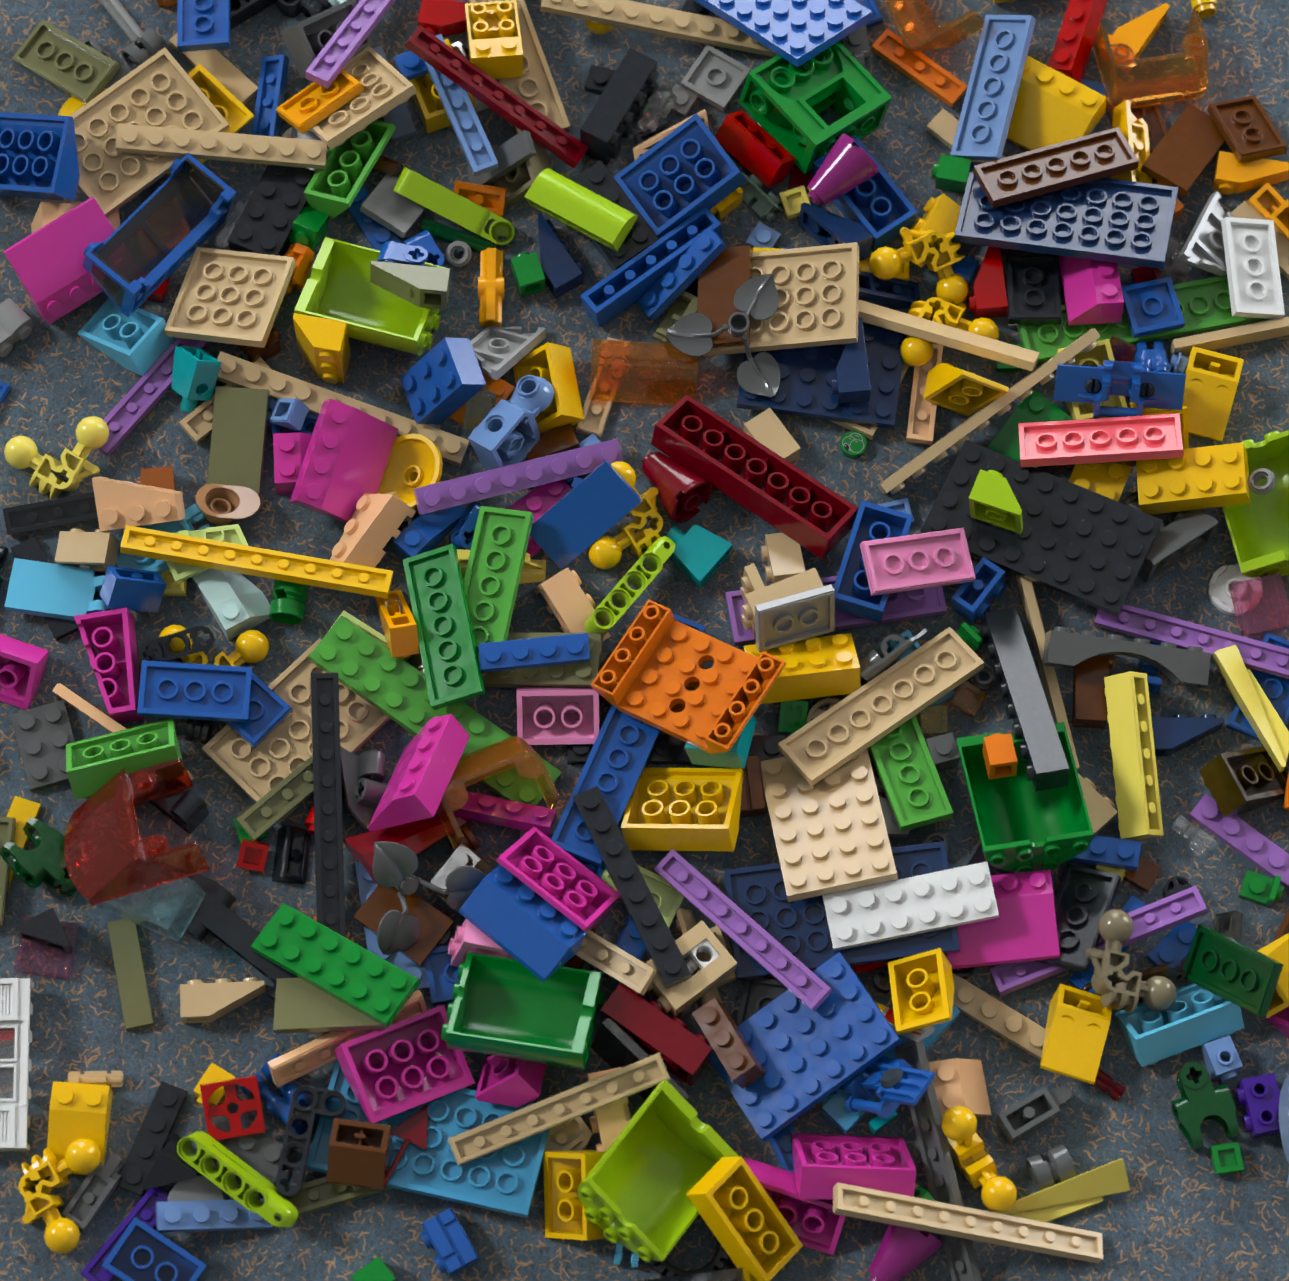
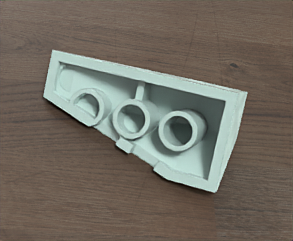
M210 568L191 577L228 641L269 619L270 604L263 592L242 574Z

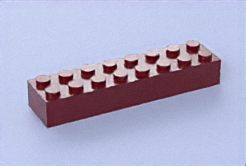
M686 394L655 424L651 441L652 446L707 479L712 486L821 559H824L853 528L858 507Z

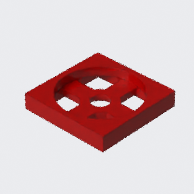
M257 1075L200 1084L207 1132L212 1138L222 1140L266 1132ZM235 1085H242L253 1093L254 1098L241 1100L237 1097ZM220 1087H224L226 1099L222 1104L210 1106L209 1100L212 1094ZM236 1103L239 1107L238 1111L230 1113L227 1109L228 1104ZM257 1110L254 1122L248 1128L242 1129L240 1116L243 1112ZM224 1115L229 1118L231 1131L224 1132L212 1123V1117Z

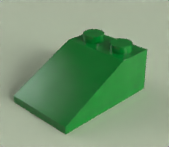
M1033 389V393L1026 397L1016 408L987 448L1020 461L1018 423L1074 419Z

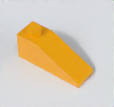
M1165 3L1118 27L1113 35L1108 34L1101 45L1104 49L1102 59L1128 73L1167 18L1170 5Z
M1219 151L1215 164L1212 190H1218L1226 195L1238 194L1261 188L1267 182L1272 185L1289 180V162L1262 158L1239 163L1233 153Z
M389 591L388 599L375 597L387 646L392 658H408L412 654H418L417 624L402 591Z

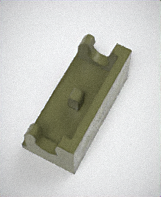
M684 291L672 304L659 328L654 333L653 339L678 351L667 338L666 330L684 315L697 313L698 297Z

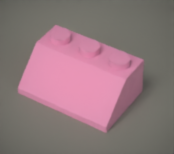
M517 687L518 745L595 743L600 732V694L593 688Z

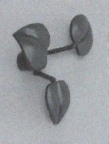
M772 274L756 276L743 283L737 289L734 296V306L741 312L733 313L728 319V324H723L717 331L712 332L711 321L701 313L686 314L666 330V336L671 344L680 352L693 357L709 353L713 347L711 338L717 337L724 331H728L734 338H742L749 361L741 363L738 367L737 381L743 390L753 395L770 398L776 395L780 386L779 365L775 358L767 352H760L753 358L747 336L750 324L749 315L755 320L762 321L772 317L777 311L779 298Z
M374 842L373 877L379 885L388 888L395 887L398 890L397 896L400 898L403 908L402 913L398 910H390L382 917L377 931V942L380 951L384 955H391L408 949L418 940L421 933L420 921L414 915H407L409 910L405 895H411L416 892L418 885L425 886L442 895H448V906L459 910L487 875L476 867L460 866L448 875L446 879L447 889H442L413 874L418 867V859L414 851L409 847L395 842Z

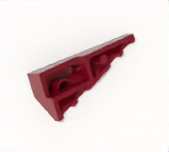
M438 814L431 818L347 837L343 840V843L357 863L361 862L374 883H376L372 873L374 842L387 841L399 843L409 847L416 856H419L472 820L447 814Z

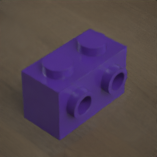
M1275 1073L1241 1079L1237 1085L1238 1088L1235 1089V1096L1238 1105H1243L1245 1115L1242 1116V1123L1245 1132H1250L1251 1139L1280 1134V1092Z

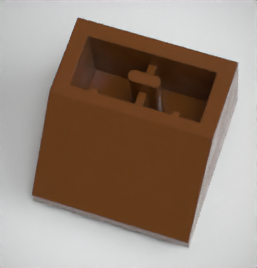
M334 1118L328 1151L327 1183L383 1190L393 1140L391 1126Z

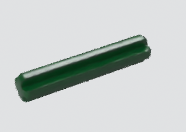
M423 219L420 225V233L428 230L433 238L448 243L463 241L470 246L472 251L481 253V251L487 248H494V243L487 239L428 219Z

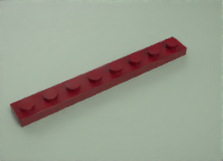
M418 26L405 44L407 49L521 131H529L534 141L573 169L588 150L586 145L422 26Z

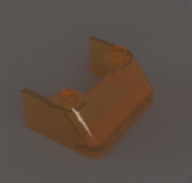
M883 0L903 44L913 52L953 47L982 30L985 21L971 10L955 21H947L937 26L925 0Z
M1198 10L1192 12L1185 33L1186 36L1182 42V53L1135 59L1133 50L1125 44L1110 45L1105 25L1099 24L1092 48L1111 106L1115 108L1123 101L1128 100L1131 103L1130 108L1199 99L1206 94L1209 86L1208 42Z
M517 736L509 737L460 757L437 808V813L454 850L461 844L463 834L453 812L463 808L467 802L468 793L465 787L515 767L521 777L536 780L548 808L555 809L560 797L543 759L524 739Z

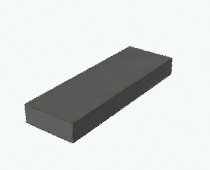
M523 130L493 150L498 161V169L474 177L470 166L466 168L471 183L490 185L536 155L530 132Z

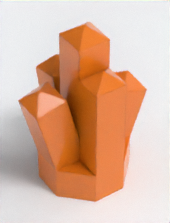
M299 243L291 244L284 255L294 257L296 261V266L285 294L291 293L293 286L297 290L304 288L309 276L310 267L315 259L314 252L308 246Z

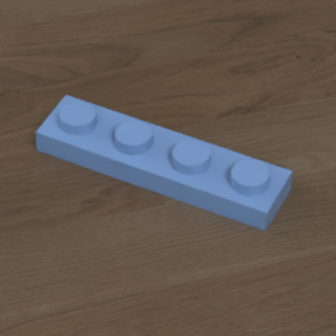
M236 1200L168 1201L156 1203V1230L158 1233L272 1228L268 1221L257 1213L249 1211Z

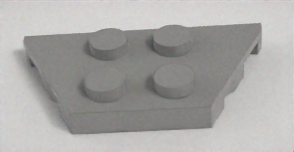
M1216 191L1207 200L1178 259L1223 277L1227 274L1221 221L1225 217L1233 216L1230 211L1224 212L1218 201L1222 196Z
M486 327L470 341L481 371L491 378L498 380L546 338V328L538 327V331L535 333H522V327Z

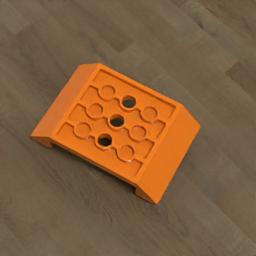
M648 599L591 683V687L619 711L707 753H724L730 751L786 666V661L764 651L757 658L676 621L671 609ZM710 660L714 662V665L709 669L700 668L705 661ZM692 682L700 684L696 690H686L688 684ZM675 705H685L683 711L678 713L672 712V708Z

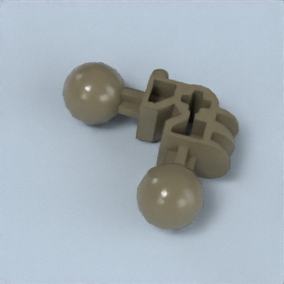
M1111 909L1105 912L1098 923L1099 933L1103 940L1106 941L1105 950L1090 948L1086 951V956L1091 959L1094 965L1091 984L1093 990L1101 995L1102 1006L1108 1007L1111 1004L1115 1010H1121L1124 1007L1127 1013H1132L1137 1006L1139 997H1141L1145 1005L1152 1010L1164 1011L1169 1009L1177 997L1176 987L1170 979L1165 976H1153L1147 981H1142V973L1131 971L1124 974L1122 971L1129 964L1130 954L1121 952L1122 943L1126 942L1133 933V920L1123 910Z

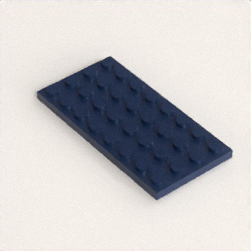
M972 161L956 226L954 242L1164 269L1178 196V187L1101 178L993 208L974 175V166L983 163Z
M945 841L891 848L898 876L897 880L949 869ZM780 863L724 870L727 897L811 971L817 969L839 952L850 966L898 960L937 948H941L944 954L960 952L957 926L834 951L823 896L788 902ZM733 941L734 957L737 962V980L773 976Z

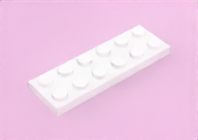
M987 861L822 895L834 951L999 918Z

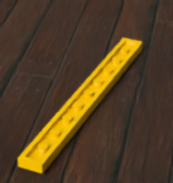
M129 525L125 527L120 545V553L386 599H388L393 578V571Z

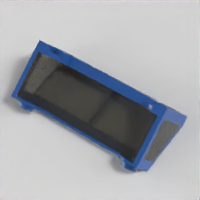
M189 153L182 159L177 158L169 168L171 171L170 177L103 243L101 241L96 244L92 242L83 252L85 255L83 261L85 270L116 307L127 317L230 216L237 192Z

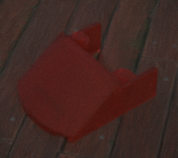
M178 758L129 774L123 768L73 812L67 825L64 839L65 863L74 886L90 905L93 906L209 870V864L197 841L171 848L167 838L163 835H152L140 839L134 805L193 787L192 780L182 759Z

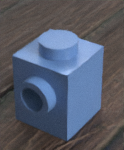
M1230 1035L1206 1043L1200 1049L1212 1081L1221 1079L1222 1082H1227L1238 1076L1237 1072L1240 1071L1243 1065Z

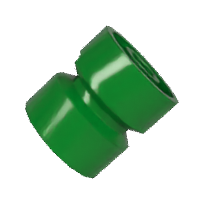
M274 580L272 596L275 599L271 601L269 618L282 624H302L306 609L303 602L307 600L309 585Z

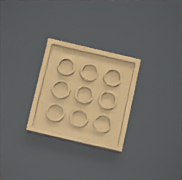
M370 46L353 56L343 68L344 71L362 83L365 91L310 129L322 141H325L330 149L342 145L346 139L357 132L363 131L369 124L378 118L384 117L390 110L399 104L407 102L411 96L417 93L414 85Z
M197 247L165 326L164 332L166 336L265 348L296 266L294 257Z

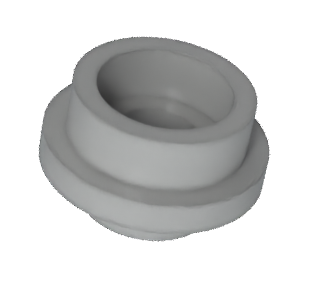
M463 241L452 242L446 249L447 261L455 267L467 265L472 258L470 246ZM457 249H461L464 252V256L461 259L455 257Z
M1259 468L1251 473L1249 486L1254 493L1265 495L1275 488L1276 478L1269 469ZM1260 479H1267V484L1264 486H1259L1258 482Z

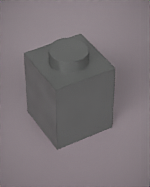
M952 732L926 739V744L937 772L958 767L960 754Z

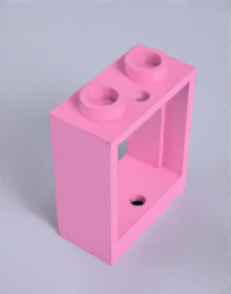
M465 919L462 926H457L455 938L450 939L448 954L452 955L451 966L459 967L460 963H465L468 952L514 959L467 919Z

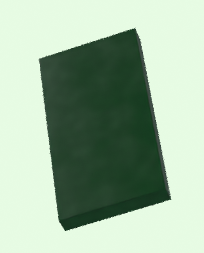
M1198 924L1183 971L1187 974L1184 977L1185 979L1260 1017H1266L1283 963L1206 925Z

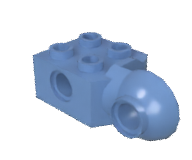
M533 375L522 377L517 382L512 397L509 400L501 399L495 407L490 409L484 420L473 429L468 439L484 468L491 470L520 463L527 457L526 454L540 440V431L535 417L539 412L546 409L554 398V389L550 382Z

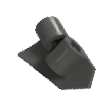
M926 628L909 640H906L897 633L889 634L881 644L884 656L876 649H872L859 662L860 675L868 682L887 670L928 630ZM891 639L894 642L897 639L900 645L890 652L887 649L890 646L888 640Z
M340 746L341 775L347 808L366 830L388 785L383 783L385 779V754L373 750L356 755Z

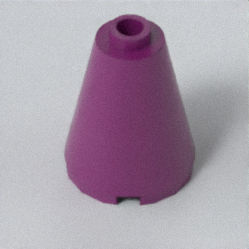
M842 134L807 186L810 191L807 195L816 205L820 203L824 206L879 172L876 163L862 147L858 148L856 145H851L854 140L847 134Z
M889 1224L868 1269V1272L872 1274L869 1280L901 1281L939 1250L944 1243L931 1232Z

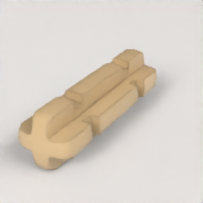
M114 1070L111 1073H107V1071H84V1074H81V1071H70L68 1082L111 1085V1088L122 1087L124 1074L121 1070Z

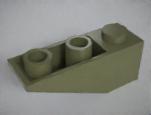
M371 261V283L418 307L446 310L450 289L449 268Z

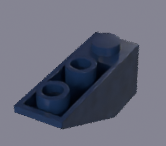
M539 213L537 215L541 268L545 276V284L555 299L582 284L584 270L577 259L573 260L569 255L570 250L563 239L559 240L556 236V229L549 219L545 220L543 215Z
M1151 714L1155 756L1168 757L1219 731L1225 722L1224 718H1217L1214 714H1205L1200 716V718H1190L1187 714H1178L1173 717Z

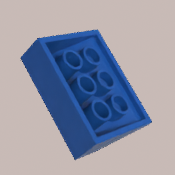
M0 112V196L75 201L80 172L73 117Z
M697 113L614 176L617 183L659 239L703 207L710 210L747 182L746 178Z

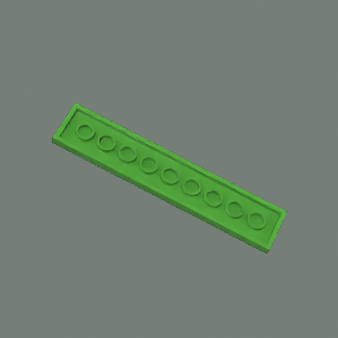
M1225 275L1223 277L1216 276L1173 284L1185 321L1183 328L1133 338L1124 307L1121 322L1068 325L1065 305H1061V324H1017L1023 348L1039 352L1037 363H1041L1055 356L1057 349L1067 347L1093 328L1101 336L1096 341L1109 339L1111 348L1116 349L1136 345L1139 341H1146L1148 343L1153 342V340L1170 339L1271 319L1232 316L1228 277Z
M340 616L309 655V661L326 673H338V679L341 684L414 736L418 734L430 719L436 716L452 714L470 735L457 766L503 799L538 806L562 773L526 746L518 745L515 738L464 702L434 710L430 705L425 675L402 658H392L388 648L343 616Z

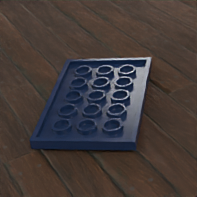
M863 323L871 387L870 401L838 403L837 394H832L831 378H835L836 367L846 345L837 344L751 352L753 358L760 352H767L775 358L780 369V386L776 395L770 398L750 394L739 385L736 408L765 411L771 408L774 413L894 429L903 368L900 347L907 335ZM744 353L743 362L749 361L746 353Z

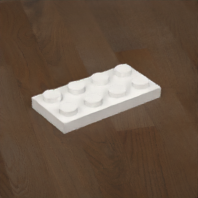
M1225 217L1221 221L1232 316L1265 319L1283 318L1285 312L1274 221Z

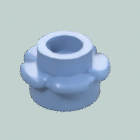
M1181 351L1177 355L1172 354L1169 360V364L1172 366L1170 373L1183 374L1189 357L1182 355Z

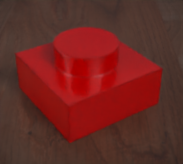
M242 838L236 867L264 872L269 844Z

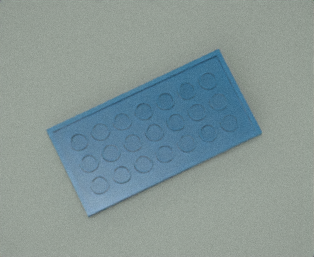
M336 1060L328 1089L340 1092L346 1100V1111L340 1119L369 1122L343 1074L339 1061ZM462 1088L376 1122V1124L390 1125L391 1129H394L428 1105L427 1151L409 1143L386 1187L519 1217H529L543 1162V1154L546 1150L551 1128L459 1166L448 1139L535 1103L527 1102L520 1107L481 1102L475 1098L476 1090ZM331 1098L326 1102L325 1107L330 1112H336L341 1108L342 1103L337 1098ZM320 1117L307 1161V1169L327 1173L329 1142L334 1119ZM393 1135L387 1171L405 1141Z

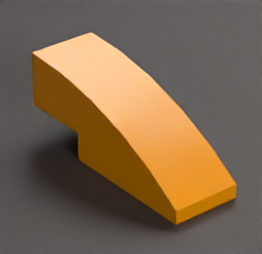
M1267 182L1246 202L1265 220H1273L1274 228L1289 242V200L1285 201Z

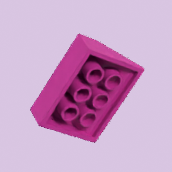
M94 197L89 198L3 251L38 314L48 324L53 323L103 292L101 287L83 267L85 257L83 252L92 242L96 244L101 241L103 243L115 230ZM123 243L103 262L122 279L138 270ZM99 268L94 271L107 288L116 284L114 280Z
M333 399L324 401L290 503L347 523L352 518L356 510V504L364 493L377 494L398 429L352 406Z
M452 714L436 716L430 719L404 748L368 826L370 832L434 817L470 737Z
M535 826L496 860L584 931L594 929L607 916L620 897L616 890Z
M1051 869L991 875L999 918L957 926L960 952L947 953V959L952 965V969L1060 958Z
M444 1005L394 1023L386 1029L376 1030L347 1041L334 1049L343 1074L370 1123L379 1122L475 1084L463 1052L448 1049L446 1041L441 1040L443 1024L449 1023Z
M792 1133L795 1183L799 1198L809 1202H817L820 1199H830L833 1201V1187L837 1182L914 1197L916 1168L903 1137Z

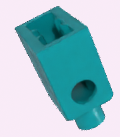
M175 346L171 387L172 390L182 396L180 409L186 412L194 411L197 408L198 400L209 401L212 398L221 366L219 360L198 347Z
M693 525L686 534L676 526H673L666 535L676 544L675 550L671 555V561L699 590L732 553L733 544L699 525Z

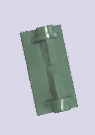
M742 172L747 182L740 186L743 190V200L749 205L756 198L757 201L751 208L763 220L767 219L771 222L776 217L774 212L777 209L781 212L784 211L779 206L782 201L773 192L770 191L767 194L761 189L763 183L754 174L749 177Z

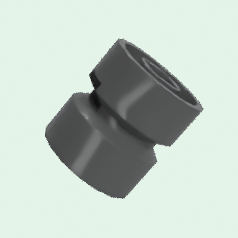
M147 28L137 37V43L132 41L121 51L124 60L133 70L164 47L170 53V49L164 39L151 28Z
M1064 1145L1049 1149L1045 1156L1042 1153H1038L1025 1158L1027 1172L1037 1192L1053 1186L1055 1182L1061 1183L1076 1177L1073 1161Z

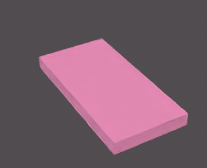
M964 528L863 541L860 543L871 596L973 582L976 579Z

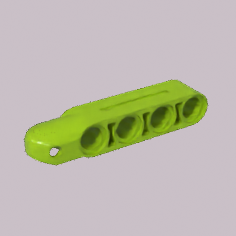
M404 167L393 191L495 244L506 245L514 238L515 228L507 219ZM498 236H506L507 239L505 241L498 240Z
M663 536L654 541L585 621L584 628L586 633L602 634L605 636L660 573L663 564L675 550L676 544L669 537ZM643 564L649 566L651 572L646 570ZM627 582L633 584L636 590L630 588ZM611 600L616 601L620 608L615 607ZM596 619L601 620L604 623V626L599 625L596 622Z
M197 1131L183 1137L178 1142L177 1152L182 1160L246 1209L257 1213L273 1226L292 1227L299 1215L297 1208L279 1194L273 1183L209 1134ZM192 1141L196 1143L198 1151L193 1149ZM214 1158L219 1161L220 1168L215 1166ZM236 1175L241 1178L242 1186L238 1184ZM258 1192L263 1195L264 1203L259 1199ZM275 1216L280 1217L282 1220L277 1221Z

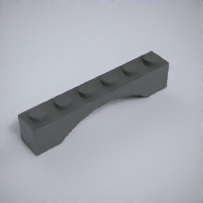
M1054 627V630H1050L1045 636L1042 661L1044 666L1070 669L1078 663L1093 657L1124 655L1153 665L1175 685L1195 688L1208 686L1211 653L1203 652L1204 648L1187 646V650L1179 649L1177 644L1161 642L1160 646L1151 645L1148 639L1135 638L1134 642L1124 641V636L1113 634L1103 638L1097 637V632L1081 631V634L1070 633L1071 629L1066 627Z

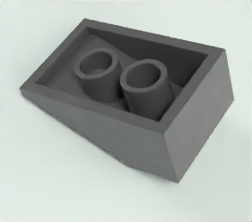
M354 0L342 2L280 31L301 79L305 77L307 68L355 8L356 3ZM368 35L355 54L368 46H374L370 35Z

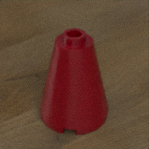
M661 452L650 453L643 460L642 472L651 487L658 489L657 497L669 518L673 521L683 523L690 520L700 512L697 507L702 502L707 504L710 500L713 486L704 477Z

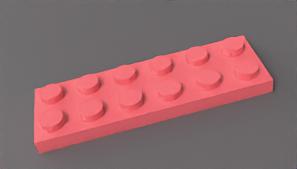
M1180 413L1018 423L1021 468L1183 458Z

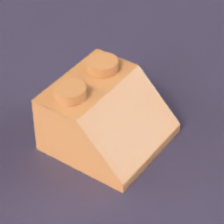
M953 1058L928 1063L930 1072L936 1074L933 1084L942 1118L943 1114L954 1106H966L973 1111L976 1118L991 1116L981 1060Z

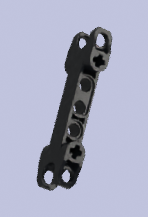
M191 870L187 877L200 890V897L197 902L191 906L184 907L167 898L162 905L176 919L181 928L194 939L201 942L208 933H211L272 981L274 985L267 995L275 1002L277 978L299 977L255 953L251 945L260 933L229 909L236 901V898L215 880Z

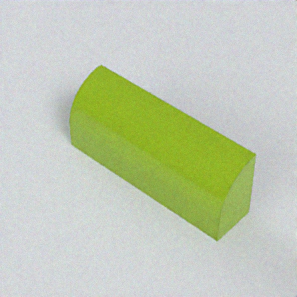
M549 168L543 170L536 177L524 196L530 206L618 252L639 217Z

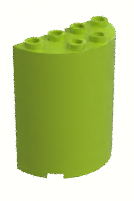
M325 237L313 264L310 279H307L294 313L346 322L348 337L419 356L424 352L425 348L430 349L433 341L432 330L437 331L441 316L437 314L440 309L418 307L371 283L370 263L371 261L378 260L379 250ZM425 262V265L429 267L446 268Z
M1289 430L1281 433L1279 431L1270 432L1264 436L1265 440L1254 443L1252 439L1242 441L1248 455L1249 477L1256 469L1266 468L1275 475L1276 485L1270 493L1265 495H1258L1250 488L1251 504L1222 507L1241 573L1248 578L1256 579L1267 573L1269 578L1289 575ZM1260 479L1258 485H1266L1267 479Z
M667 1080L661 1081L578 1187L579 1200L586 1210L584 1212L585 1217L603 1230V1235L607 1240L612 1243H620L646 1262L651 1260L664 1261L698 1216L699 1212L686 1194L722 1157H739L710 1125H706L698 1119V1112Z

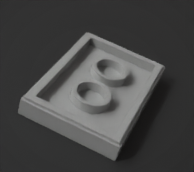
M831 584L755 605L756 648L759 652L835 631V590Z

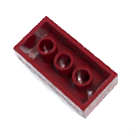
M620 983L601 1008L600 1023H603L609 1017L649 1056L660 1052L666 1069L692 1087L710 1062L712 1047L709 1046L710 1043L707 1038L699 1033L696 1035L686 1030L688 1026L676 1017L673 1019L669 1018L664 1014L665 1010L654 1001L648 1003L641 998L640 993Z

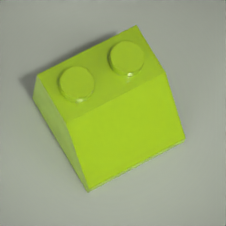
M980 469L969 496L971 518L1022 534V509L1007 479L997 471H984Z

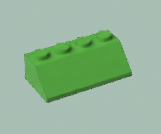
M375 120L363 131L357 132L346 139L342 145L329 149L325 169H317L303 192L309 207L326 213L333 218L348 209L391 138L396 126Z
M173 718L66 744V773L75 800L81 798L89 799L97 794L109 791L117 792L125 787L145 785L153 780L169 779L183 773L182 755Z

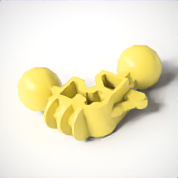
M89 416L82 419L76 428L78 442L73 451L64 449L60 456L62 464L59 460L48 454H45L44 457L38 454L35 442L26 436H16L6 443L4 449L7 463L13 468L26 469L31 467L34 469L35 472L29 483L30 488L39 485L40 494L45 495L50 491V499H57L62 491L73 492L79 487L80 482L84 478L99 474L100 468L86 459L91 450L101 448L108 441L109 428L106 422L97 416ZM51 470L63 476L66 475L69 478L68 482L65 483L60 476L52 473Z

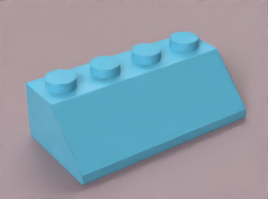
M1192 983L1176 989V1000L1169 1009L1155 1011L1142 1002L1137 1004L1132 1013H1127L1124 1009L1116 1012L1115 1016L1132 1055L1144 1067L1245 1028L1240 1006Z

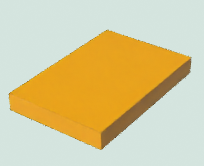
M342 69L328 88L313 82L277 107L276 111L282 119L304 134L361 94L365 89L362 83Z

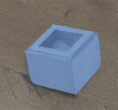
M278 398L269 422L289 429L301 430L309 407L299 399Z

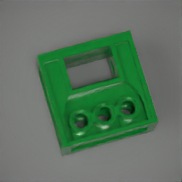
M838 41L799 67L777 55L750 71L738 103L768 134L796 158L794 163L804 174H807L813 170L814 161L830 152L842 134H847L851 138L856 135L861 140L878 129L882 124L892 97ZM832 107L842 118L828 126L820 118L819 114Z

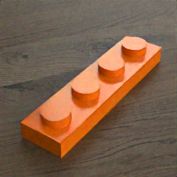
M886 29L871 46L873 53L950 108H953L967 91L968 86L889 29Z

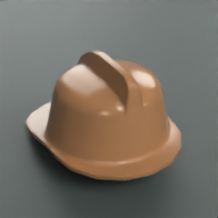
M211 483L201 487L195 496L196 504L202 511V514L209 522L216 525H226L234 519L251 517L258 511L261 505L258 494L254 490L243 486Z

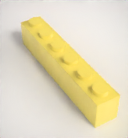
M1129 671L1104 677L1120 839L1143 840L1164 836L1147 673Z

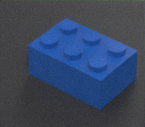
M444 338L400 377L416 424H442L487 385L469 338Z
M134 1217L102 1264V1268L122 1281H197L207 1266L136 1217Z

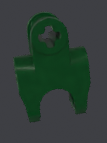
M31 817L26 822L23 830L27 837L32 840L36 849L24 850L15 843L7 841L0 850L2 859L12 869L13 873L29 887L38 888L44 883L61 897L72 896L84 878L83 868L69 857L73 852L72 844L56 829Z
M1194 1061L1185 1064L1176 1077V1083L1182 1098L1171 1101V1108L1178 1128L1186 1137L1191 1149L1195 1152L1204 1147L1200 1126L1202 1121L1208 1119L1217 1121L1222 1126L1229 1140L1237 1138L1239 1136V1128L1236 1119V1108L1228 1087L1225 1084L1213 1087L1208 1071L1201 1063ZM1189 1073L1191 1074V1076H1197L1198 1079L1195 1081V1083L1193 1080H1188L1186 1078L1189 1075Z

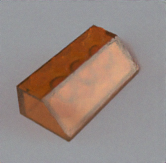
M593 339L590 351L589 400L676 405L686 394L695 399L698 357L680 352L671 343Z

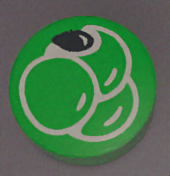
M849 431L842 436L840 450L844 456L856 459L861 457L866 451L867 440L862 433Z

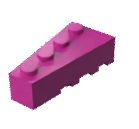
M127 607L74 616L109 715L118 723L143 720V716H138L137 714L140 675L135 618Z

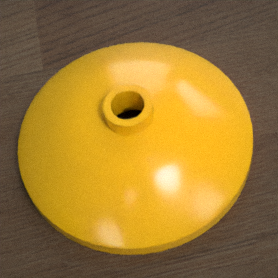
M405 434L397 437L394 441L377 494H392L411 508H417L413 489L439 483L441 478L442 457L435 443L420 434Z

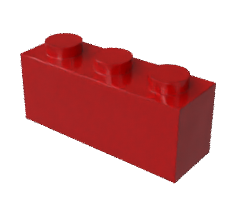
M743 110L728 114L715 136L725 151L731 153L741 166L753 173L767 187L782 183L796 160L791 153Z

